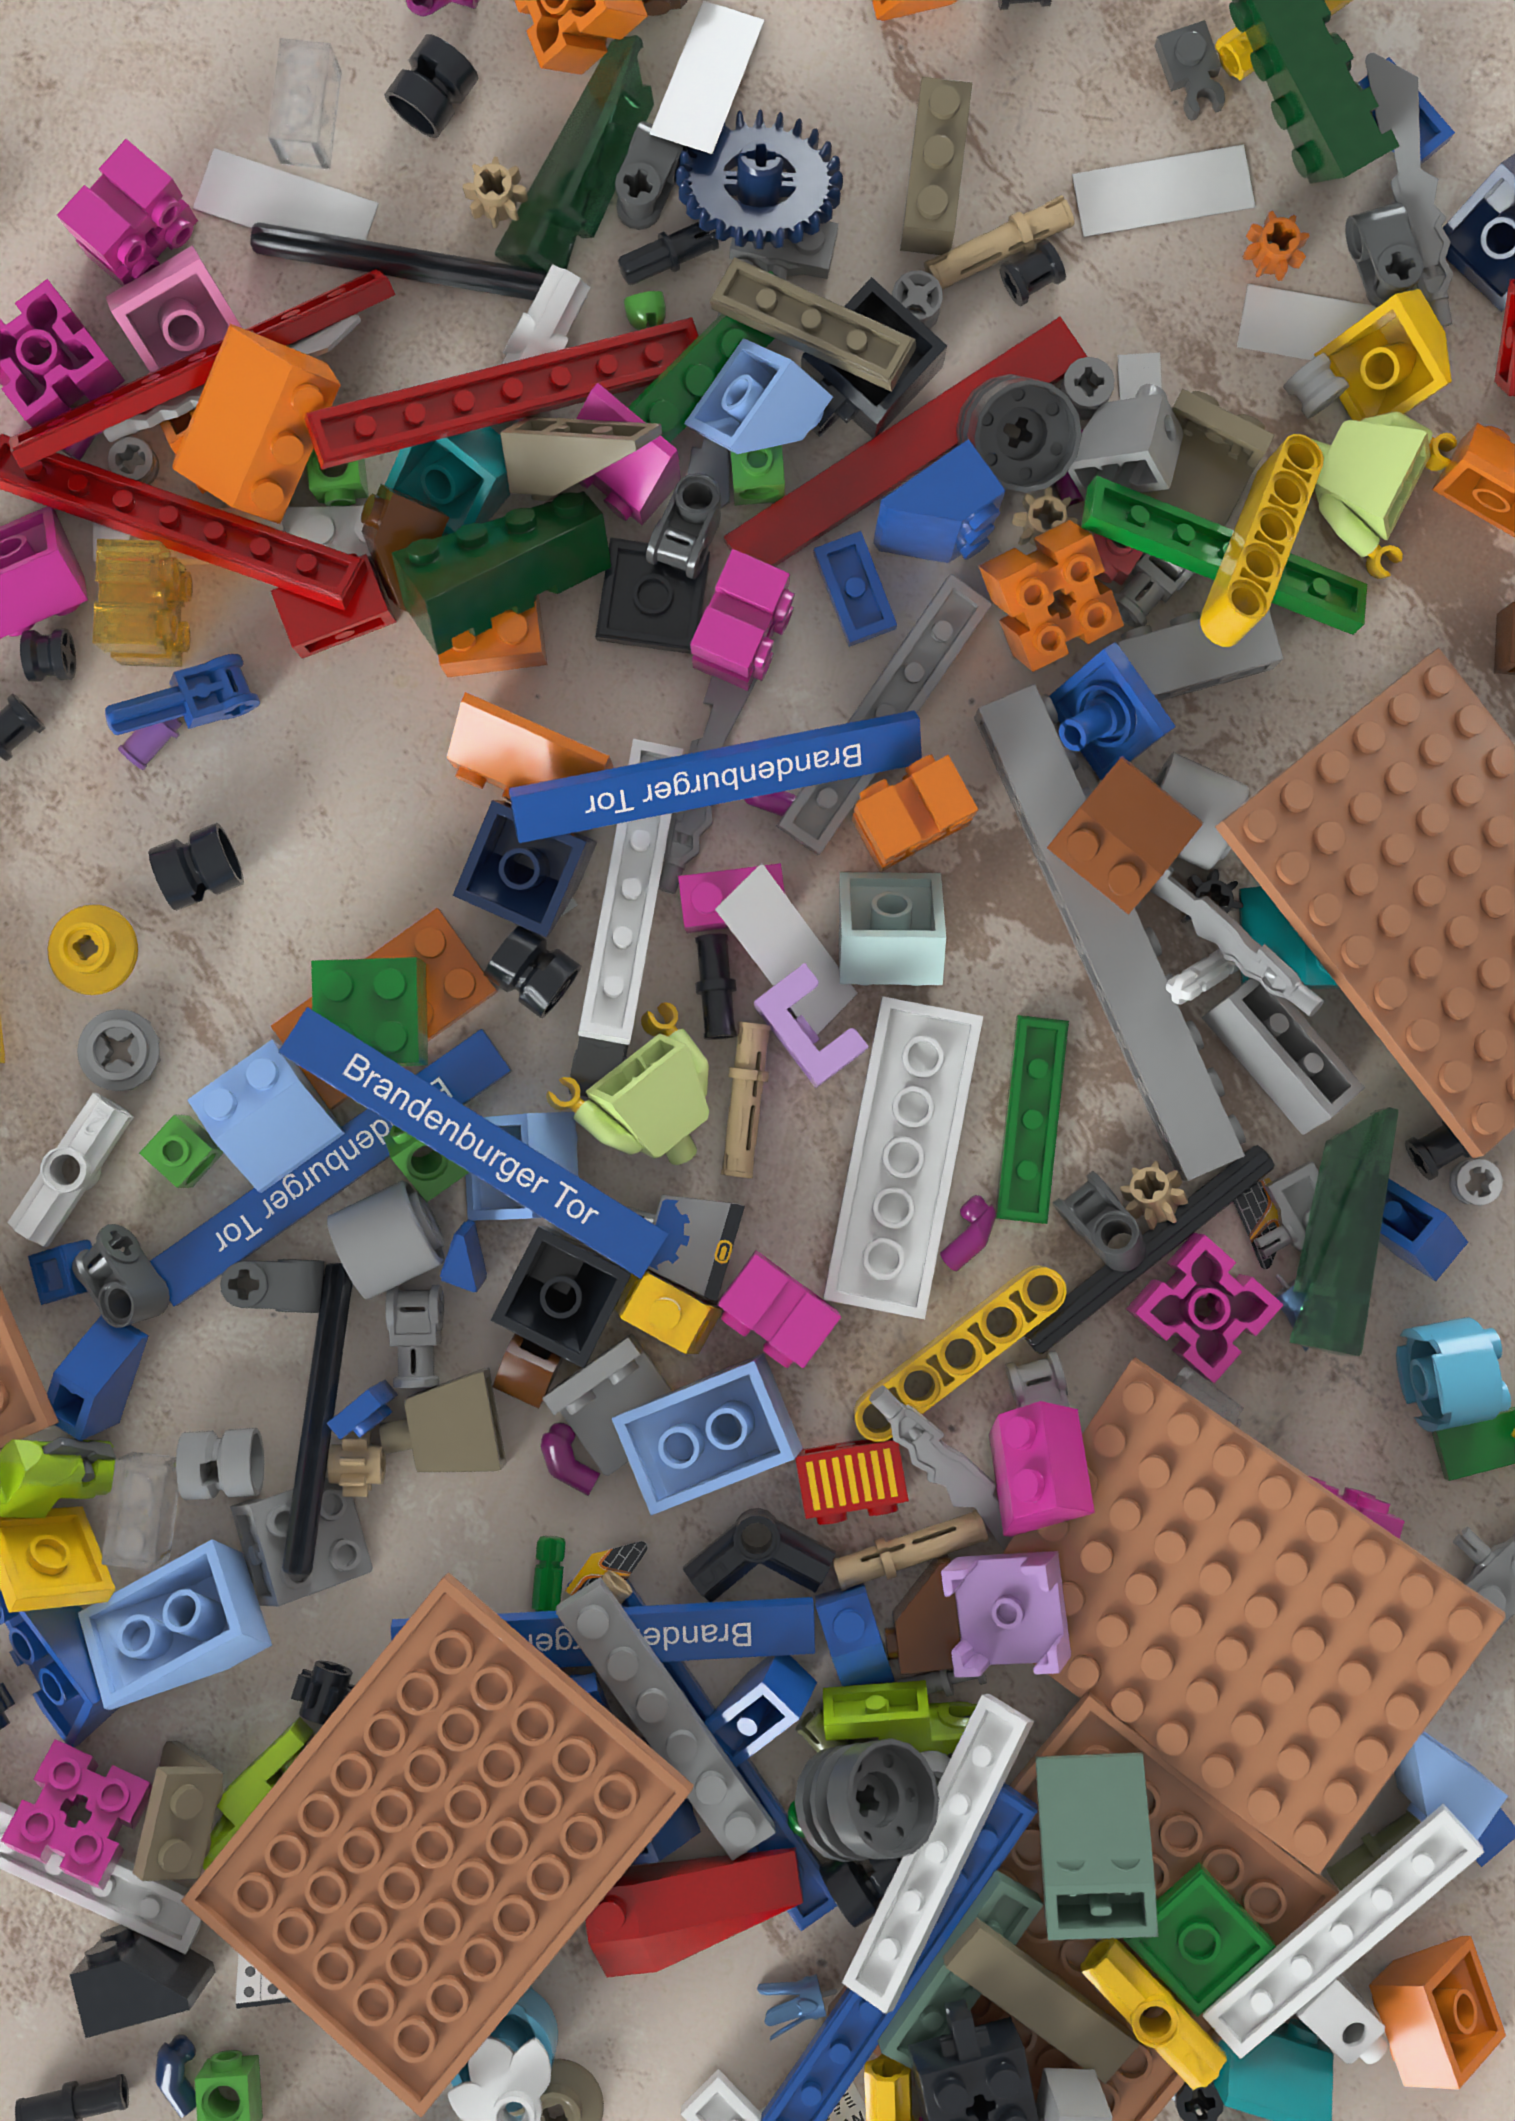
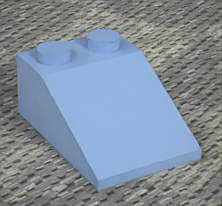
M764 1353L715 1372L612 1417L651 1516L794 1460L803 1449Z
M213 1539L116 1591L108 1602L95 1603L78 1612L103 1706L107 1710H112L228 1670L272 1646L243 1553Z

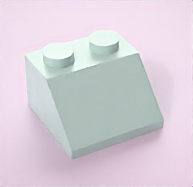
M840 872V984L864 986L872 984L943 985L946 927L941 873Z

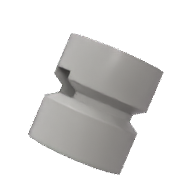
M257 1428L229 1429L225 1431L222 1438H218L213 1430L184 1432L181 1434L176 1453V1476L178 1489L184 1500L213 1499L220 1490H223L229 1498L258 1496L261 1493L265 1463L263 1441Z

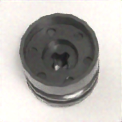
M1013 374L990 378L975 388L960 409L956 428L958 445L969 439L1003 488L1025 493L1048 488L1065 476L1077 458L1082 437L1079 413L1068 395L1051 383ZM1006 423L1015 424L1017 428L1021 429L1018 438L1010 437L1003 432Z
M891 1738L839 1745L820 1750L807 1761L798 1778L795 1807L798 1824L808 1843L824 1857L841 1862L862 1861L866 1859H893L914 1854L928 1841L937 1822L939 1794L935 1775L925 1757L909 1743Z

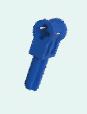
M228 654L204 664L173 672L169 682L171 688L108 705L105 708V718L109 729L114 735L125 734L180 717H184L188 729L215 721L242 716L260 705L258 695L251 693L241 670V667L244 665L241 655Z

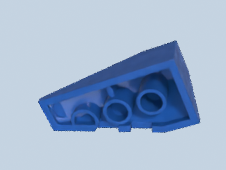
M0 1590V1625L5 1623L9 1629V1639L13 1648L9 1653L17 1667L24 1663L29 1666L41 1688L32 1694L39 1708L65 1744L75 1748L120 1708L104 1709L78 1612L84 1609L76 1605L9 1613Z

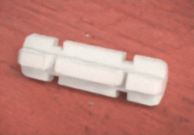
M1218 949L1211 953L1209 957H1205L1183 970L1180 975L1177 974L1170 978L1166 984V990L1172 994V1001L1174 1003L1183 1004L1196 998L1202 991H1207L1226 979L1229 974H1233L1240 969L1233 961L1225 960L1222 955L1223 953Z

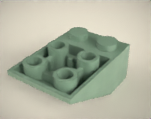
M1143 1753L1035 1757L1044 1915L1048 1940L1158 1937L1155 1877Z

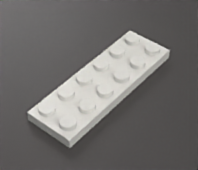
M884 996L881 998L823 1300L925 1320L983 1016Z

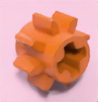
M1270 211L1264 221V228L1254 223L1251 225L1246 237L1253 243L1247 246L1242 257L1244 260H1252L1257 269L1256 277L1259 278L1263 273L1275 274L1277 280L1282 281L1288 271V265L1293 268H1300L1306 256L1298 249L1305 245L1310 236L1306 232L1300 233L1295 223L1296 215L1293 214L1289 219L1285 217L1277 218L1274 211Z

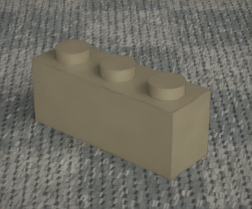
M922 77L900 251L943 255L951 251L955 233L973 82Z

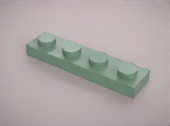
M994 1871L877 2040L882 2054L912 2069L908 2045L950 2034L944 2003L965 1998L968 2010H971L981 1993L947 1969L943 1956L976 1918H979L1012 1944L1016 1945L1044 1905L1038 1893L1001 1872Z

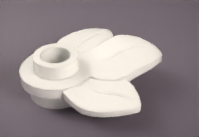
M489 2036L468 2061L471 2081L456 2085L447 2094L453 2110L463 2121H540L542 2115L540 2097L549 2086L551 2080V2065L544 2045L537 2038H532L514 2053L509 2045L498 2038ZM510 2102H518L523 2105L525 2112L520 2116H513L507 2111L506 2105Z

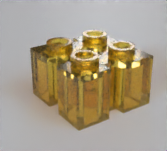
M97 539L95 581L99 583L98 601H94L93 644L104 652H111L110 657L122 666L182 667L183 652H188L190 649V626L187 621H181V607L185 608V602H190L192 599V576L176 557H170L171 552L161 541Z

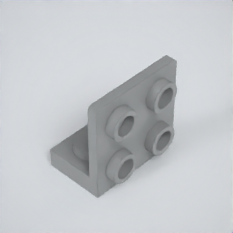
M631 1333L588 1363L585 1368H581L548 1391L542 1399L553 1415L561 1412L604 1475L608 1476L629 1462L612 1417L672 1392V1389L633 1333Z
M328 1477L325 1478L313 1569L310 1575L305 1576L287 1574L282 1569L293 1489L268 1498L251 1499L230 1506L246 1565L260 1606H281L372 1571V1563L353 1497H343V1486H340V1484H330Z

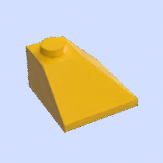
M1420 289L1393 295L1314 354L1317 357L1325 353L1331 360L1330 369L1335 376L1344 377L1348 382L1349 387L1339 396V399L1351 419L1356 421L1391 412H1401L1405 415L1452 382L1446 332Z

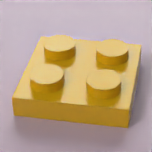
M83 1506L52 1508L45 1518L0 1517V1590L9 1613L109 1601L116 1588Z

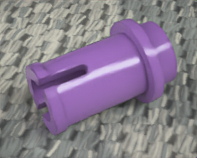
M179 718L135 730L125 743L118 747V750L135 766L144 770L147 767V763L171 737L176 739L179 737L180 733L177 730L183 723Z

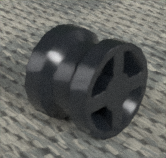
M55 629L49 635H41L36 630H27L22 633L20 639V658L25 677L28 681L41 682L46 676H56L59 680H72L76 672V652L72 635L68 629Z

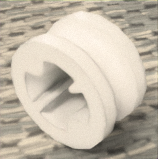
M1468 1159L1460 1162L1453 1168L1450 1174L1449 1185L1453 1195L1459 1201L1465 1204L1485 1205L1491 1203L1499 1196L1502 1190L1503 1178L1495 1164L1482 1159ZM1473 1168L1474 1173H1484L1487 1180L1481 1183L1483 1193L1479 1196L1478 1191H1467L1465 1184L1471 1180L1469 1171Z

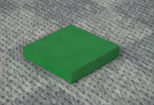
M1200 1862L1156 1900L1158 1937L1123 1938L1197 2017L1276 1947L1273 1938Z

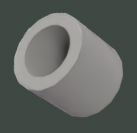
M1173 752L1163 765L1155 783L1204 822L1177 857L1200 868L1209 870L1215 866L1219 859L1223 860L1231 850V847L1215 826L1248 800L1250 791L1247 785Z
M406 1181L393 1184L329 1215L327 1218L329 1233L340 1261L350 1280L365 1299H371L444 1263V1253L442 1250L444 1239L435 1216L419 1192L414 1191Z

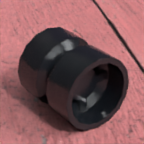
M426 34L409 58L411 70L402 69L384 96L391 108L410 126L424 135L437 138L455 114L452 103L461 104L479 77L473 65L455 47L435 35Z
M218 823L191 832L189 841L186 844H183L178 839H174L149 849L148 853L152 871L162 894L173 910L177 911L203 901L206 890H210L218 895L244 884L242 869L235 850L224 829Z
M518 925L495 952L484 971V976L506 992L516 989L519 992L518 1001L540 1018H544L569 989L577 977L581 965L560 949L548 951L546 949L547 940L544 937Z
M903 1857L878 1860L866 1859L862 1861L853 1860L848 1862L830 1859L819 1866L821 1877L829 1893L853 1927H858L875 1915L880 1901H882ZM875 1870V1873H873L869 1878L867 1873Z

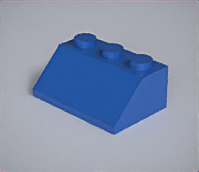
M968 439L881 499L873 544L880 552L950 563L960 555L965 560H968L990 543L987 536L995 529L994 522L1001 513L999 508L1006 490Z

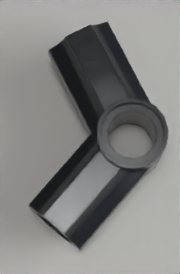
M753 1508L743 1512L735 1524L685 1564L682 1569L692 1585L709 1602H714L759 1563L816 1593L831 1567L836 1551L777 1520L768 1510ZM752 1523L764 1524L772 1534L771 1539L762 1547L748 1545L742 1537V1532L748 1525Z

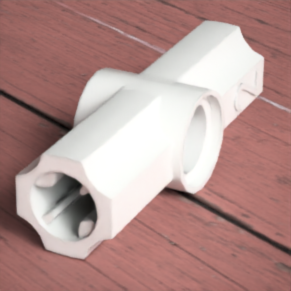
M552 265L528 313L523 312L503 351V354L506 356L502 364L564 349L569 339L566 335L587 298L590 286L567 269ZM524 418L516 419L510 422L515 424Z
M92 1093L57 1148L50 1150L43 1157L40 1165V1174L7 1222L14 1231L43 1247L50 1246L84 1192L91 1189L98 1182L101 1175V1166L134 1116L114 1101L98 1093ZM70 1156H73L80 1165V1174L73 1183H69L62 1174L63 1163Z

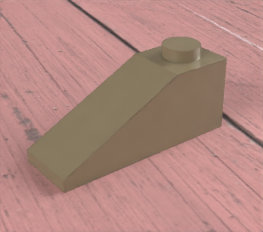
M528 416L500 432L510 493L529 494L534 501L554 500L555 497L562 494V491L630 455L662 435L661 424Z

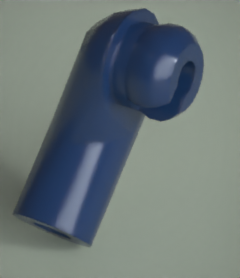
M184 2034L176 2035L169 2044L164 2042L157 2052L155 2071L157 2086L180 2118L185 2117L196 2108V2092L185 2077L184 2066L195 2057L196 2049Z

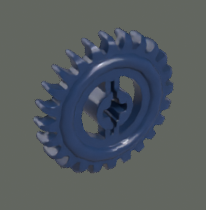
M761 109L757 112L753 127H748L744 121L743 113L739 110L736 115L735 130L729 129L724 123L712 154L688 146L687 151L681 152L679 168L676 172V183L679 187L678 198L686 205V214L691 219H699V228L705 232L716 229V239L726 241L728 238L733 237L735 238V246L744 247L749 241L753 243L755 249H764L766 242H771L774 248L784 247V239H789L795 244L803 241L804 233L814 235L820 231V223L824 224L832 219L833 209L840 204V191L843 187L840 159L836 155L831 159L832 145L830 141H826L821 149H817L819 144L817 128L812 130L808 138L802 140V120L800 118L795 122L793 129L785 132L782 112L778 113L776 122L771 128H768L765 125ZM738 166V171H731ZM731 196H737L739 201L733 199ZM781 197H789L787 200L777 204Z

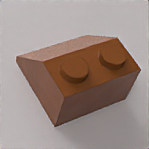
M1121 756L1050 842L1047 849L1129 915L1162 877L1204 822Z

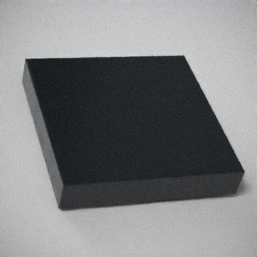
M610 537L609 554L612 567L605 570L595 635L596 640L691 654L690 643L702 618L710 551H708L699 576L696 579H691L686 576V571L660 561L654 565L646 561V552L649 543Z

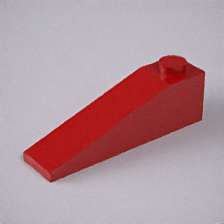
M796 1847L744 1853L733 1861L728 1855L629 1866L585 1919L588 1943L605 1976L616 1977L658 1972L802 1904L804 1898Z

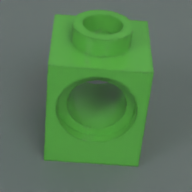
M782 445L741 454L730 451L734 506L775 503L785 496Z
M313 448L307 462L309 489L319 504L325 503L326 506H352L356 503V499L369 497L365 459L349 462L346 471L338 477L325 476L326 469H321L315 449Z
M176 1114L168 1120L139 1152L142 1157L177 1188L193 1187L224 1153L212 1140L209 1133L191 1116Z
M395 1125L391 1128L390 1133L383 1137L391 1159L426 1202L469 1173V1171L435 1150L422 1157L412 1156L418 1148L427 1145Z
M226 2050L214 2054L211 2058H207L195 2078L197 2121L262 2120L259 2055L243 2056L241 2051ZM229 2086L238 2093L239 2100L231 2101L224 2098L219 2092L218 2087Z

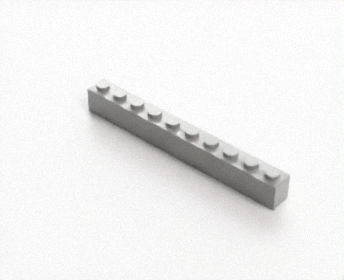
M1033 684L978 708L974 717L975 722L1174 1170L1179 1172L1182 1181H1189L1244 1157L1245 1154L1241 1148V1144L1246 1142L1243 1129L1237 1118L1233 1114L1227 1116L1219 1098L1225 1095L1222 1082L1214 1068L1206 1069L1198 1051L1204 1048L1201 1035L1192 1020L1185 1022L1178 1004L1172 1001V994L1166 990V984L1173 975L1171 973L1164 975L1157 956L1162 955L1158 938L1151 927L1144 929L1136 912L1137 909L1141 908V902L1128 915L1047 849V846L1092 793L1089 787L1081 788L1074 770L1079 768L1076 754L1060 741L1053 724L1058 722V716L1050 697L1047 694L1040 696L1036 685Z

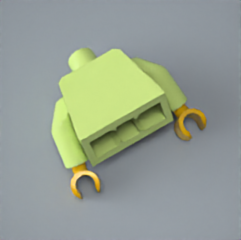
M1401 412L1372 416L1361 421L1347 420L1342 423L1331 445L1312 439L1317 443L1324 457L1323 466L1314 488L1319 503V511L1338 537L1360 557L1368 556L1366 559L1367 572L1376 579H1384L1391 576L1389 571L1381 566L1380 559L1382 554L1386 555L1395 564L1402 562L1403 553L1398 547L1393 545L1381 547L1379 545L1380 538L1388 541L1424 468L1439 471L1451 463L1449 458L1439 453L1438 448L1449 452L1457 446V440L1453 434L1442 433L1434 438L1432 437V430Z
M663 1002L657 1007V1010L664 1018L665 1024L659 1023L653 1013L646 1011L641 1017L642 1028L647 1034L655 1037L585 1092L590 1098L585 1102L580 1098L579 1084L571 1077L559 1079L571 1091L570 1101H560L550 1091L546 1093V1099L549 1105L556 1110L562 1111L570 1108L575 1113L573 1119L602 1144L629 1155L642 1152L654 1159L666 1154L671 1164L680 1165L688 1162L695 1156L697 1147L690 1133L704 1123L709 1116V1108L705 1099L708 1092L709 1064L686 1030H678L675 1026L678 1020L676 1007L671 1003Z

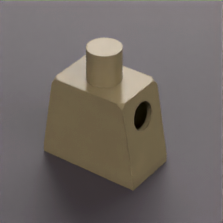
M490 1368L474 1371L404 1399L407 1419L380 1424V1440L383 1452L390 1454L412 1450L417 1472H493L501 1470L506 1464V1458L492 1388Z

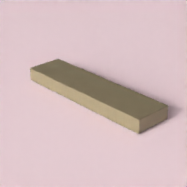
M735 257L709 300L713 310L891 392L916 349L914 338Z
M976 1918L943 1956L947 1969L1084 2069H1095L1098 2079L1105 2084L1140 2045L1132 2031L979 1918Z

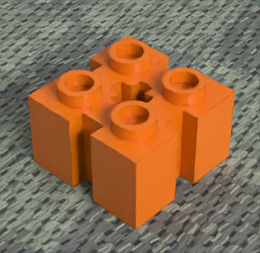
M514 0L518 12L530 14L534 22L526 32L540 68L580 75L584 74L608 52L606 48L607 38L622 40L648 17L642 0Z
M1071 520L1034 537L1037 550L1028 555L1013 548L979 565L992 602L1008 614L999 619L1011 653L1032 672L1068 655L1069 651L1065 642L1079 637L1085 643L1090 644L1124 626L1112 590L1094 578L1105 572L1093 535Z
M932 754L925 756L905 768L907 774L901 778L903 781L893 786V784L889 785L886 779H883L859 793L861 799L855 804L852 822L879 872L887 870L915 855L916 852L925 847L935 844L969 826L973 820L972 817L978 812L975 802L949 755L935 761Z

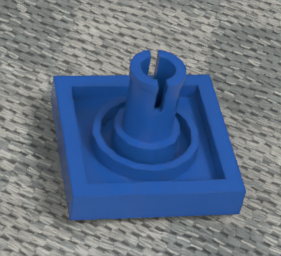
M1116 642L1100 651L1049 695L1057 712L1058 721L1061 724L1059 736L1062 743L1072 751L1080 750L1101 781L1121 756L1127 761L1132 762L1176 727Z

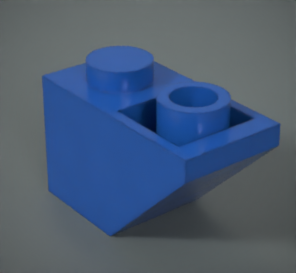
M101 1315L53 1373L47 1396L59 1421L55 1426L77 1440L82 1441L119 1424L149 1335L132 1325L125 1327L111 1326Z

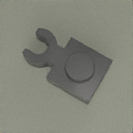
M1203 20L1159 35L1154 45L1170 91L1185 87L1187 95L1183 107L1187 118L1190 121L1197 119L1200 112L1197 98L1200 97L1208 98L1212 103L1215 113L1220 112L1225 103V92L1223 87L1211 78L1218 76L1222 66L1206 21Z

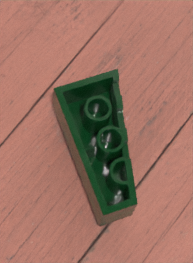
M1232 0L1229 4L1231 18L1237 29L1242 33L1245 32L1253 49V52L1250 54L1252 67L1258 78L1263 82L1266 81L1274 98V101L1271 102L1273 116L1279 127L1288 131L1295 148L1291 152L1292 160L1303 178L1307 177L1310 184L1345 178L1400 146L1391 129L1383 134L1380 132L1372 116V111L1377 109L1379 105L1370 87L1363 90L1353 80L1350 71L1352 67L1351 61L1354 56L1345 39L1342 40L1335 32L1329 33L1325 24L1330 21L1331 12L1325 0Z
M584 491L563 493L555 497L553 501L532 508H516L509 511L504 517L482 524H466L454 533L435 539L416 540L409 544L407 548L391 552L404 607L437 655L453 648V637L467 630L473 636H477L492 628L491 618L507 610H513L520 614L535 606L534 602L537 600V595L545 591L560 594L612 567L603 513Z

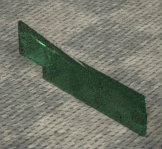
M638 35L624 37L622 40L614 39L610 42L607 48L608 52L600 60L527 192L528 201L521 203L517 211L519 220L511 221L495 250V256L500 260L514 266L543 270L548 273L552 265L567 269L577 235L582 239L595 237L616 190V177L627 156L634 132L641 121L647 122L654 106L651 86L642 84L637 55L640 49L644 47L642 39Z
M1387 1107L1375 1110L1370 1113L1369 1117L1348 1130L1336 1134L1325 1142L1293 1292L1304 1294L1306 1297L1292 1330L1289 1343L1341 1356H1360L1362 1353L1399 1113L1398 1109Z

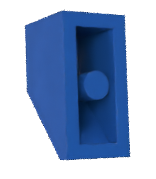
M1372 1167L1366 1171L1338 1205L1344 1213L1397 1257L1435 1282L1468 1243L1467 1239L1446 1213Z
M862 1583L847 1588L843 1592L841 1588L815 1595L816 1610L841 1685L853 1686L895 1682L865 1584Z
M791 1655L767 1656L747 1672L706 1719L704 1724L737 1768L801 1718L817 1681Z

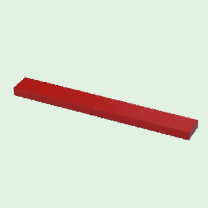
M375 269L245 330L287 346L396 294L389 278ZM223 340L10 437V449L20 469L205 384Z
M1061 316L726 534L724 536L725 544L730 551L732 549L776 567L958 447L956 428L960 409L971 392L990 378L1013 374L1054 385L1064 378L1066 371L1072 363L1088 356Z
M690 317L308 412L304 420L321 469H326L583 403L597 383L612 395L649 386L699 335L693 318Z
M2 433L0 435V490L344 611L368 570L365 559L57 452L20 469L10 449V436Z

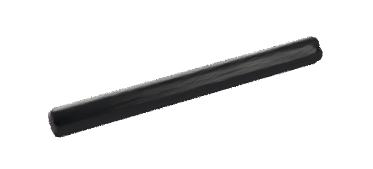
M260 222L253 225L250 236V244L256 254L363 272H370L376 269L386 276L528 300L535 299L547 275L545 271Z
M1259 1145L1248 1149L1244 1153V1157L1233 1161L1187 1198L1188 1204L1177 1207L1175 1213L1177 1222L1172 1223L1167 1220L1157 1223L1154 1230L1149 1229L1142 1234L1146 1242L1147 1252L1144 1260L1138 1267L1130 1271L1120 1272L1111 1269L1105 1264L1066 1295L1064 1303L1058 1310L1024 1335L1028 1344L1038 1354L1047 1352L1271 1172L1275 1164L1270 1155Z
M328 1263L324 1272L320 1311L318 1314L282 1565L283 1572L287 1574L305 1576L310 1575L313 1569L332 1433L327 1423L334 1418L353 1284L342 1263Z

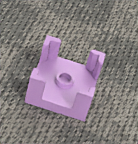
M804 963L756 999L754 1007L765 1023L771 1025L772 1032L813 1086L818 1088L864 1053L869 1046L854 1028H850L821 1051H818L814 1044L820 1039L802 1015L794 1019L790 1014L792 1012L790 1007L814 990L819 984L818 979Z
M1058 1551L955 1557L941 1571L944 1596H951L955 1592L961 1641L952 1649L955 1678L981 1676L989 1665L1037 1663L1033 1668L1034 1674H1055L1061 1672L1071 1657Z

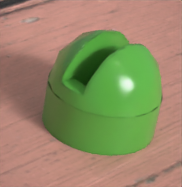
M642 292L624 299L626 316L630 325L636 330L646 329L647 321L650 327L664 323L666 306L663 292Z

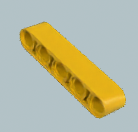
M1302 434L1288 436L1256 473L1200 617L1202 631L1214 644L1222 647L1236 645L1266 615L1270 608L1323 466L1324 457L1317 443Z
M1041 1265L1030 1266L1018 1273L863 1393L856 1401L853 1409L854 1421L859 1432L866 1439L874 1442L886 1441L893 1437L890 1422L878 1429L868 1427L863 1422L864 1410L872 1404L869 1397L880 1386H885L899 1402L912 1406L921 1414L929 1410L1059 1309L1064 1303L1067 1294L1066 1284L1062 1276L1055 1270ZM1038 1275H1046L1053 1284L1052 1295L1043 1303H1033L1027 1291L1029 1282ZM997 1307H1006L1010 1310L1013 1318L1011 1328L1000 1335L990 1333L986 1324L988 1314ZM955 1339L968 1340L972 1346L971 1358L962 1366L951 1365L945 1358L947 1346ZM919 1370L929 1373L932 1378V1385L926 1395L912 1397L905 1392L904 1382L910 1373Z

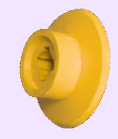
M102 905L80 906L62 916L53 927L48 940V961L56 978L68 989L84 995L104 994L119 987L132 973L138 957L137 937L129 921L116 910ZM92 939L95 945L98 946L97 953H93V955L86 958L83 952H80V947Z

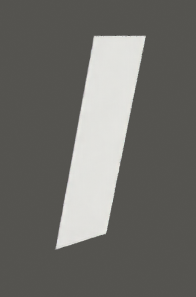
M703 0L649 134L712 154L765 20Z
M1244 144L1072 174L1083 237L1256 207Z
M214 148L193 209L252 228L255 223L260 222L366 240L379 203Z
M1248 284L1237 347L1312 360L1315 358L1314 354L1360 321L1376 309V307L1368 304Z
M762 863L715 909L773 986L805 963L818 979L819 984L814 990L791 1006L790 1009L796 1017L802 1015L817 1035L858 994L851 984H840L839 967Z

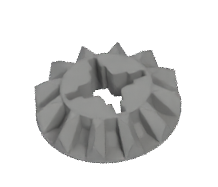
M121 1009L109 1010L94 1017L83 1029L78 1041V1060L85 1075L97 1086L112 1091L133 1090L143 1082L151 1079L152 1072L161 1061L159 1056V1043L161 1039L155 1033L151 1022L139 1014ZM106 1036L120 1042H124L128 1038L132 1039L128 1052L132 1056L131 1060L135 1062L134 1065L118 1059L105 1066L111 1060L110 1057L114 1053L113 1048L110 1046L111 1042Z

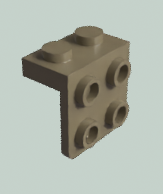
M1182 388L1172 407L1182 427L1183 438L1171 486L1166 490L1143 492L1142 494L1226 526L1255 467L1265 455L1275 435L1266 431L1264 424L1258 419L1246 414L1236 416L1220 408L1218 401L1212 396L1200 391H1193L1191 393Z
M167 1741L165 1743L159 1767L156 1769L133 1869V1874L141 1881L199 1879L204 1858L210 1850V1832L216 1806L220 1803L223 1794L222 1780L224 1773L179 1741Z

